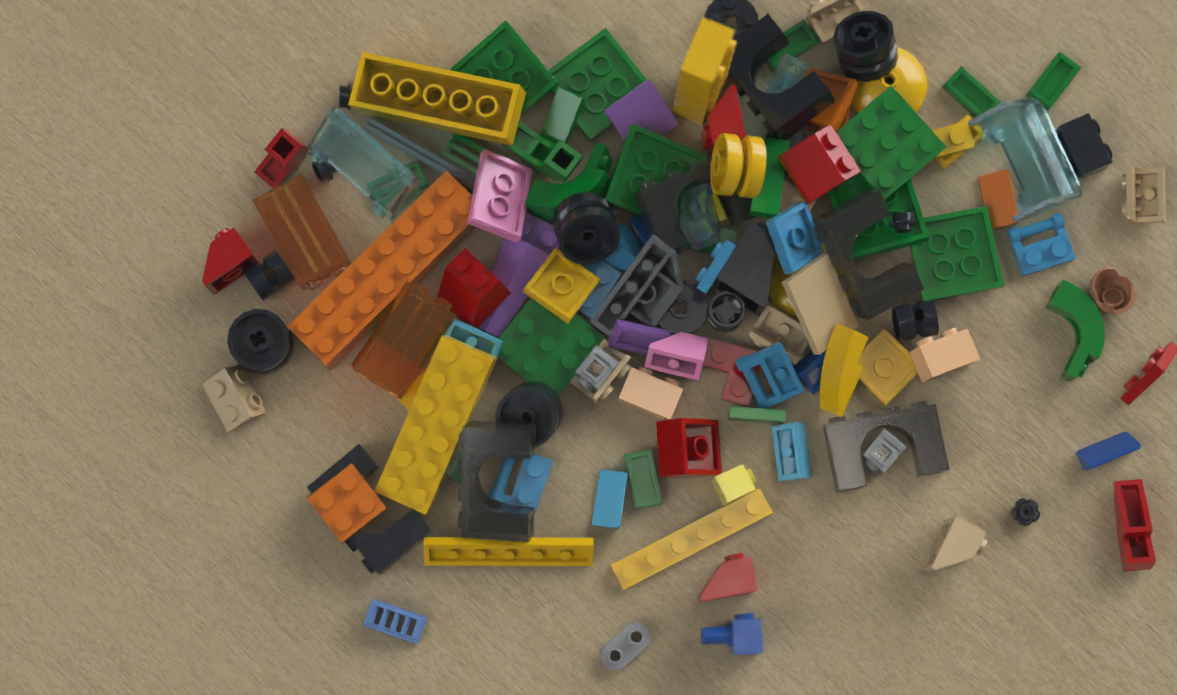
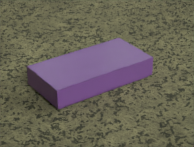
M617 319L608 339V346L647 355L651 343L669 337L670 333L669 330Z

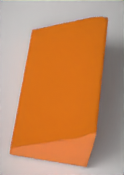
M1009 169L979 176L978 181L983 205L987 206L992 230L1016 226L1019 223V216Z

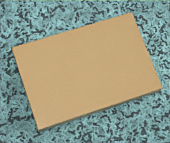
M828 254L819 255L782 282L813 354L820 355L826 351L836 323L853 330L859 326Z

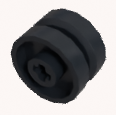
M861 11L847 16L836 26L833 38L840 70L846 77L860 82H870L881 79L894 69L899 55L892 22L885 15L876 11Z
M576 193L565 198L555 209L552 217L553 227L559 248L565 258L573 263L588 265L608 258L615 251L620 240L619 229L614 219L612 208L605 198L595 193Z
M253 309L242 313L234 320L228 331L227 344L230 354L244 369L254 374L267 375L279 371L288 363L293 354L294 340L291 331L278 315L269 310ZM260 339H265V340H266L265 343H260V344L257 346V343H258V341H259Z
M537 381L523 382L512 388L498 404L495 415L497 428L502 437L513 446L524 449L536 448L547 442L561 425L563 417L562 401L556 391L547 384ZM530 412L532 416L529 417L526 413Z

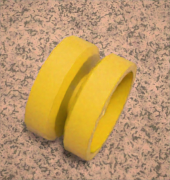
M719 134L711 159L710 177L713 193L715 195L731 196L736 191L739 197L756 198L761 191L766 171V147L764 140L759 136L746 135L740 141L736 134Z

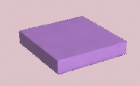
M649 79L642 82L604 110V113L623 142L631 124L661 136L666 135L679 125Z

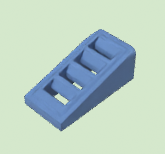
M372 599L363 626L418 644L427 617ZM379 607L384 608V611L378 625L375 624L374 621ZM390 611H393L395 614L391 626L387 628L385 627ZM404 615L406 618L401 632H398L396 628L400 616ZM413 618L416 619L417 622L415 624L412 636L407 635V631L411 619Z

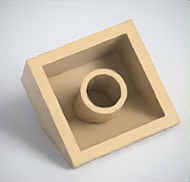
M957 516L947 519L922 570L926 572L934 571L974 558L976 554L980 556L987 544V540L984 539L987 531Z

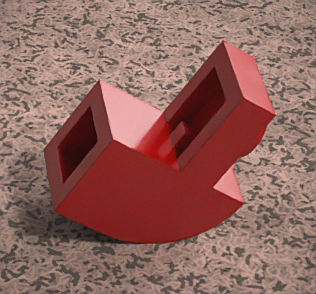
M281 128L264 149L268 155L254 173L274 190H278L294 169H298L308 153V147L287 129Z

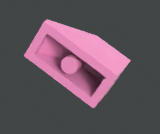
M680 332L653 342L649 345L644 367L699 380L708 338Z

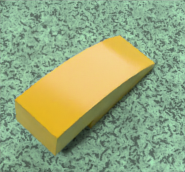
M837 323L829 339L823 361L820 381V409L843 417L864 369V366L859 364L858 361L869 337Z

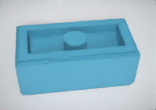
M452 317L444 334L495 357H498L503 344L502 340Z
M794 422L771 426L778 482L811 478L805 423Z
M600 470L592 525L620 529L627 472Z

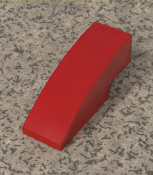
M1142 479L1114 481L1115 519L1123 572L1151 570L1156 559L1151 539L1153 528Z

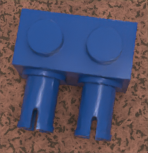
M754 613L734 615L735 620L728 621L726 626L701 628L702 645L727 644L730 647V655L763 653L761 618L754 619Z

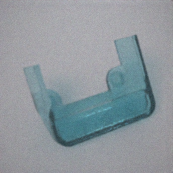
M1035 98L1005 101L968 121L970 126L983 125L982 131L985 138L995 144L1002 145L1023 192L1018 194V201L1016 202L1020 213L1012 216L1014 222L1036 217L1081 197L1082 190L1040 101Z
M334 106L329 111L308 144L310 150L308 155L319 165L323 162L327 165L330 164L369 198L373 204L370 209L378 217L383 219L386 216L389 223L392 224L423 194L418 178L342 110Z

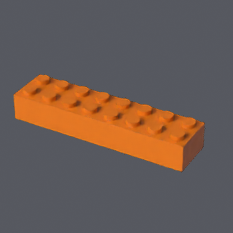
M445 171L287 326L288 329L331 371L371 331L372 327L391 312L407 296L409 291H412L476 228L467 224L472 195L453 176Z

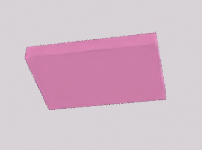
M484 149L480 153L467 224L515 243L521 240L527 208L525 201L530 191L533 169Z

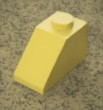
M742 464L714 477L711 483L723 506H726L756 490L754 484L757 483V480L750 468L745 469Z

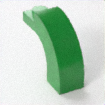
M520 121L513 146L502 144L521 157L524 163L536 171L561 183H565L583 159V155L562 140H559L557 144L551 143Z
M595 143L584 170L569 182L553 184L535 179L525 201L531 215L553 220L552 217L556 207L565 198L576 193L589 192L604 197L610 181L607 173L612 167V157L607 146Z
M1063 279L1056 285L1045 308L1062 316L1073 328L1075 347L1060 376L1071 382L1077 377L1081 378L1089 365L1086 360L1093 363L1100 358L1104 346L1105 331L1102 316L1093 300L1082 289Z

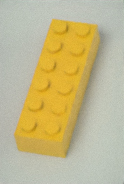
M702 17L680 69L672 114L701 126L705 118L708 119L709 114L716 106L718 95H721L726 83L730 63L735 51L734 48L737 41L733 40L734 29Z
M362 52L348 105L357 113L513 146L526 92L520 85Z
M448 335L441 336L374 492L425 515L432 511L498 357Z

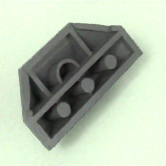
M653 234L592 317L590 323L609 337L617 319L655 327L685 287L676 251Z

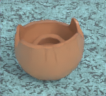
M1105 267L1099 270L1090 280L1088 296L1100 311L1110 314H1121L1132 307L1136 299V291L1128 276L1122 275L1114 267Z

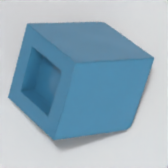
M624 223L618 226L620 240L615 251L605 259L619 272L628 269L643 248L641 241Z

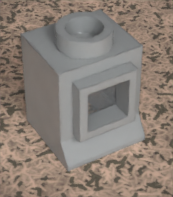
M596 345L576 370L575 375L579 377L577 382L588 391L592 388L597 391L619 362Z
M884 429L862 453L860 458L864 460L863 466L871 473L876 474L878 472L882 475L903 452L906 446Z

